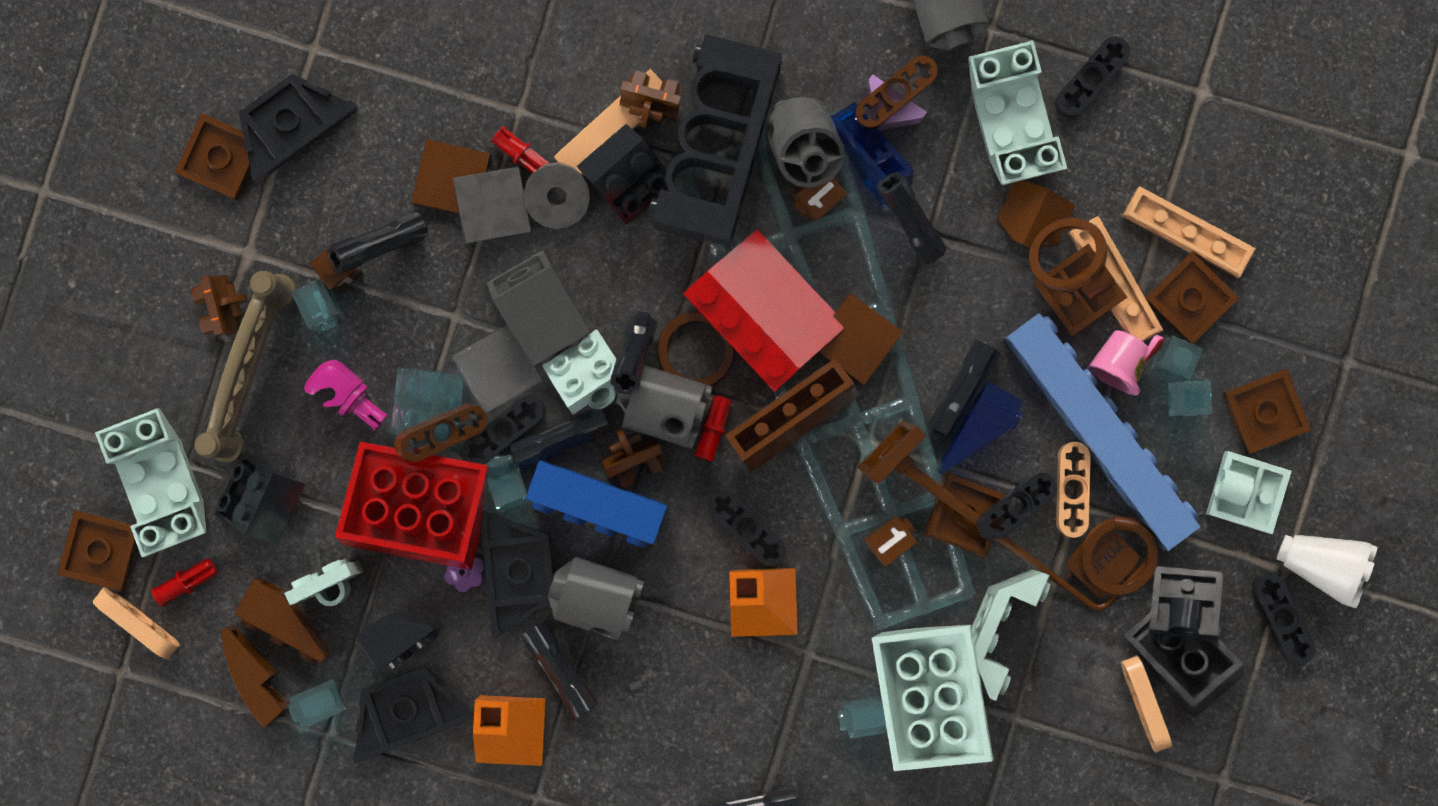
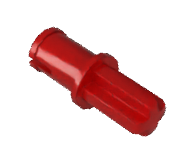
M502 126L500 132L497 131L491 140L492 144H495L514 159L512 163L515 165L519 163L532 174L539 167L549 163L530 148L531 144L529 142L525 144L506 129L505 126Z
M723 396L713 397L705 424L700 426L703 430L694 457L714 462L721 435L726 433L723 429L731 407L729 399Z
M206 558L184 572L178 570L175 573V577L158 587H154L151 590L152 596L159 606L164 607L185 593H193L195 587L217 574V567L210 558Z

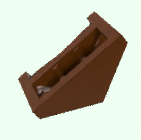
M1022 180L1012 184L997 220L1013 241L1031 248L1035 237L1042 229L1057 220L1070 218L1075 205L1049 188ZM1064 230L1052 235L1043 247L1057 246Z

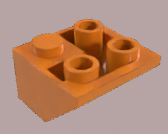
M795 568L729 570L731 637L798 635Z
M480 695L476 698L473 725L476 763L542 766L546 698Z

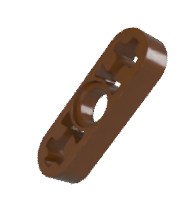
M917 56L858 104L855 111L857 124L865 130H875L934 82L938 72L935 61L928 56ZM918 65L920 68L927 66L929 68L927 73L928 79L922 76L913 82L912 86L916 90L912 91L911 85L907 80L914 76L917 70L915 66ZM904 74H905V75H906V78H907V80H906V79H904V78H903V77H901V76H902V75H904ZM893 84L902 86L905 90V98L899 102L891 101L887 96V88ZM880 95L883 104L891 109L887 112L885 106H883L876 114V121L871 118L863 119L864 107L871 110L879 104L880 100L875 98Z
M473 404L458 406L402 431L395 439V451L398 456L410 462L425 459L480 434L486 428L487 414L483 408ZM468 413L476 415V418L472 420L473 426L467 424L457 426L454 422L462 423L468 420ZM445 423L449 429L448 436L445 440L438 442L434 437V430L439 424ZM409 439L415 441L426 439L429 443L421 442L414 446L415 452L413 453L405 449L410 445Z

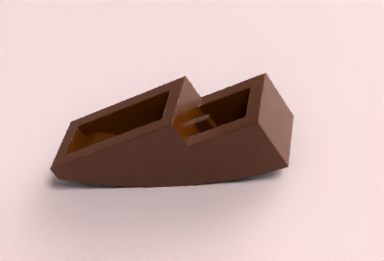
M235 625L227 626L221 631V638L229 672L249 711L261 726L265 728L278 719L291 705L269 682L278 674L276 669Z

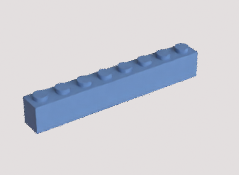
M1040 313L1033 316L1003 339L1080 443H1083L1089 449L1092 459L1141 524L1149 529L1161 550H1171L1200 528V525L1195 520L1198 518V514L1187 501L1182 503L1175 492L1178 491V488L1172 479L1167 475L1162 476L1155 467L1158 461L1147 448L1142 450L1135 439L1138 438V435L1128 422L1122 423L1115 414L1118 411L1116 405L1107 395L1102 397L1095 387L1098 385V382L1088 369L1082 370L1075 361L1078 355L1067 342L1062 344L1055 334L1058 332V329L1048 316L1043 318Z

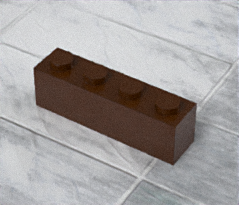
M835 358L725 436L752 472L860 395L853 381Z

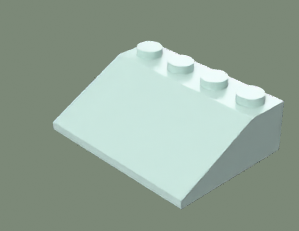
M971 625L911 628L882 632L872 637L894 771L992 762L993 754Z

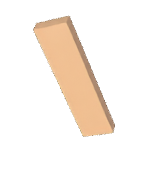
M649 69L646 72L650 76L648 87L660 90L662 81ZM620 96L554 156V159L557 162L573 166L581 173L576 167L625 124L635 130L639 126L641 117L629 114L630 108L620 106Z
M1140 186L1136 189L1122 215L1127 220L1189 253L1193 252L1198 258L1236 278L1241 277L1256 249Z
M1099 216L1091 219L1089 222L1100 229L1107 243V258L1104 265L1127 295L1125 300L1111 310L1122 330L1143 342L1163 331V328ZM1074 229L1068 233L1078 251L1089 243L1096 252L1095 241L1088 233L1079 229Z

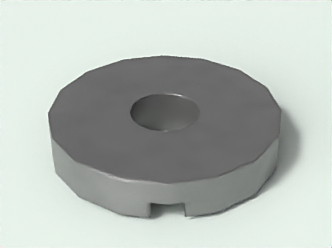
M560 162L548 163L539 167L528 178L524 190L525 206L531 217L542 226L553 229L568 228L577 223L586 213L590 201L588 183L582 174L573 166ZM554 187L562 188L566 192V199L560 204L550 202L547 197L550 189Z

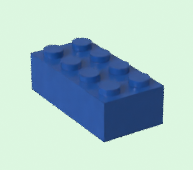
M547 461L538 462L525 498L533 502L531 508L547 514L554 513V510L565 513L564 520L581 526L585 524V521L596 524L595 531L612 537L616 536L617 532L628 535L626 542L642 548L647 547L648 543L654 544L656 542L669 506Z

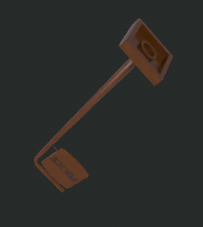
M902 420L857 466L866 477L878 484L894 470L899 474L904 473L976 525L979 514L912 464L913 459L909 455L926 437V434L914 424ZM990 524V528L992 530H995V527L992 524ZM1114 530L1108 531L1100 537L1092 553V563L1095 572L1103 581L1111 584H1119L1130 571L1132 574L1124 583L1132 581L1141 573L1146 563L1144 561L1136 570L1133 569L1139 560V555ZM1005 536L996 539V541L1036 570L1048 574L1050 580L1092 610H1105L1120 596L1111 595L1104 603L1095 604L1065 581L1073 573L1097 598H1102L1108 594L1094 587L1083 572L1081 550L1084 541L1068 559L1066 567L1071 572L1062 579L1009 537Z

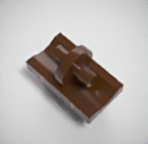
M633 71L628 82L623 81L619 105L630 108L629 114L641 117L639 127L646 128L649 119L661 122L662 117L677 120L681 101L678 82L666 79L662 81L660 90L648 87L650 76L639 71Z
M206 275L200 277L201 283L193 287L191 293L193 301L197 305L207 304L209 315L200 318L201 332L214 335L237 334L240 327L238 317L242 316L239 305L248 302L247 295L236 294L234 284H229L227 275Z
M623 429L617 432L620 441L609 446L613 455L602 459L608 478L613 477L621 489L636 481L631 468L640 463H643L648 475L655 474L664 469L661 457L663 452L656 437L651 436L642 440L639 432L627 437Z

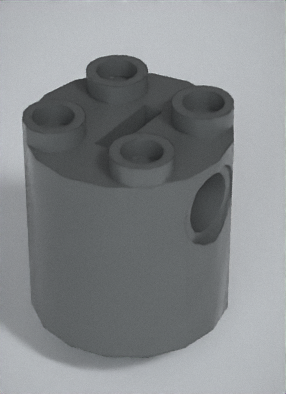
M913 0L926 45L929 47L950 52L965 49L973 45L982 31L989 26L982 0Z
M797 97L777 102L773 107V112L769 117L766 129L772 151L786 180L796 186L810 188L823 185L833 179L842 167L845 153L844 145L824 104L820 100L806 97Z
M645 365L639 390H634L630 395L618 393L616 405H620L625 412L622 427L693 449L712 387Z
M575 556L574 559L556 571L549 590L548 599L554 620L615 640L619 638L625 640L634 612L628 611L629 607L636 608L644 581L638 580L639 577Z

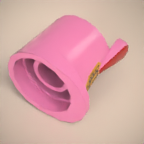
M1116 330L1088 365V369L1105 384L1121 392L1137 396L1141 392L1137 383L1148 360L1162 348L1165 340L1163 337L1155 335L1149 346H1147L1138 338L1126 332Z

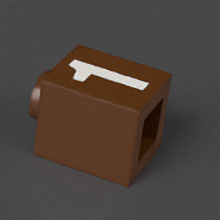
M833 178L820 186L810 188L799 186L790 195L795 200L792 204L793 207L804 219L809 216L811 219L819 220L847 193Z
M327 249L309 263L328 288L336 293L341 292L363 274L359 267L342 274L337 273L328 260Z
M893 515L865 536L863 540L879 562L886 567L917 543L913 537L917 532L906 517L900 520L897 515Z

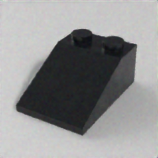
M1150 612L1127 631L1123 637L1169 693L1193 718H1196L1244 676V664L1220 640L1150 634Z

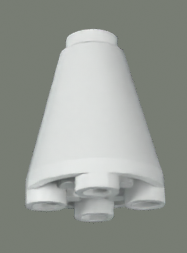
M1285 535L1277 560L1284 562L1285 567L1341 604L1357 608L1363 592L1361 589L1364 581L1368 582L1374 567L1373 560L1378 547L1362 541L1294 535V537Z

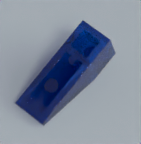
M854 102L830 117L844 145V150L864 185L885 208L887 205L877 190L879 182L891 173L900 172L902 176L906 177L912 187L914 170L878 128L875 130H865L857 124L855 111L858 105ZM864 113L863 119L867 120V119H869V118H868V116Z
M991 382L984 385L936 472L943 474L1009 430V428L1014 430L1023 416V412L1019 410L1024 401Z

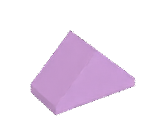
M873 74L866 86L868 95L884 83ZM889 86L887 88V96L891 101L899 102L905 98V96ZM880 95L875 97L880 100L879 104L870 110L874 121L877 120L876 114L878 110L885 106ZM911 101L874 131L920 124L927 112ZM885 106L886 111L889 112L891 109Z

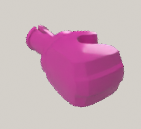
M337 360L322 363L305 384L304 390L310 395H315L325 388H333L335 397L325 402L323 406L328 408L341 406L338 411L341 416L344 417L348 413L351 414L353 412L372 427L374 431L388 417L387 413H384L366 398V391L369 387L364 384L365 382L342 362Z

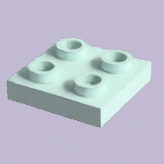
M597 329L583 338L580 344L569 347L554 359L542 365L572 414H575L587 405L593 409H603L615 399L616 392L610 381L617 359Z
M1225 451L1206 514L1261 532L1273 534L1292 471Z
M347 558L339 559L322 568L324 574L318 576L317 573L309 574L292 582L291 584L294 589L284 593L289 604H297L314 596L325 606L343 603L348 599L351 591L348 580L364 572L359 560L349 562ZM337 584L340 594L337 599H331L326 594V589Z

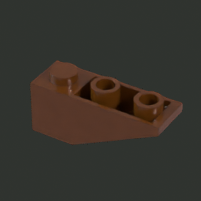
M262 577L253 579L234 615L242 619L240 623L252 631L258 632L261 629L271 635L269 639L279 646L287 648L288 645H291L300 650L298 655L311 663L316 664L317 661L324 662L328 660L332 653L299 605L289 604L284 594L287 591Z

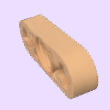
M1068 442L1058 452L1056 525L1059 532L1064 536L1076 538L1082 536L1089 526L1090 452L1083 443ZM1072 447H1076V452L1082 454V460L1076 461L1075 471H1083L1082 476H1065V470L1072 471V461L1066 459V453L1072 452ZM1070 480H1076L1082 486V493L1076 499L1068 498L1064 492V487ZM1064 502L1067 504L1082 503V509H1074L1075 518L1081 521L1080 526H1075L1074 532H1070V527L1064 525V520L1071 517V508L1064 509Z
M103 587L93 600V604L100 611L158 656L170 659L180 646L173 636L115 591Z
M1138 656L1121 661L1124 677L1152 749L1156 753L1172 747L1167 727L1141 660Z

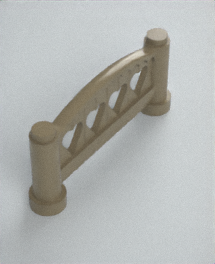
M259 271L250 280V287L254 293L228 356L215 397L206 433L199 435L195 441L196 452L204 458H214L219 462L231 463L239 460L241 455L244 454L245 441L236 432V428L278 307L290 306L298 296L296 282L284 274Z

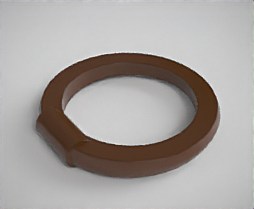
M1080 218L1057 220L1042 229L1035 237L1029 252L1031 272L1039 283L1055 291H1069L1071 293L1089 285L1099 275L1106 262L1107 243L1105 237L1096 225ZM1065 229L1085 231L1094 239L1096 245V254L1089 268L1085 272L1069 279H1056L1047 275L1040 265V253L1045 242L1055 233Z
M698 311L678 315L665 326L658 340L657 355L662 370L684 377L672 367L669 361L667 348L670 337L683 324L704 322L724 342L725 354L720 367L713 374L702 379L690 380L708 386L718 383L729 372L734 361L735 350Z
M1113 516L1099 523L1089 532L1081 550V565L1089 582L1100 591L1112 595L1129 594L1144 586L1152 577L1158 562V547L1154 536L1147 527L1139 522V519ZM1113 529L1136 532L1146 546L1147 558L1143 570L1135 579L1124 584H1111L1103 581L1095 572L1092 563V553L1095 544L1101 536Z

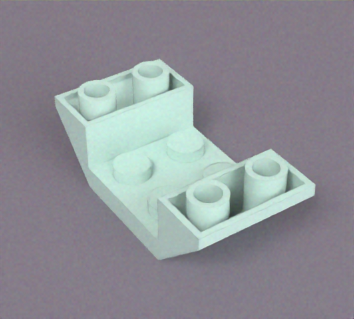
M1034 41L970 56L968 61L972 98L987 155L1001 185L1067 169L1059 136L1053 138L1040 90L1038 76L1042 71Z
M159 408L95 432L106 463L116 465L137 520V524L130 527L142 557L206 533L204 500L182 442Z
M1031 569L989 586L971 629L982 692L995 701L999 694H1005L1011 677L1007 675L1009 671L1007 667L985 657L987 652L992 653L997 644L999 635L995 632L999 622H1005L1009 616L1012 603L1008 601L1011 596L1033 606H1036L1038 601H1044L1048 594L1050 583L1047 582L1049 575Z

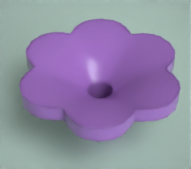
M479 558L474 559L472 570L464 569V575L460 573L462 568L446 565L445 581L448 584L454 585L459 592H466L470 587H477L483 581L481 572L484 569V562Z

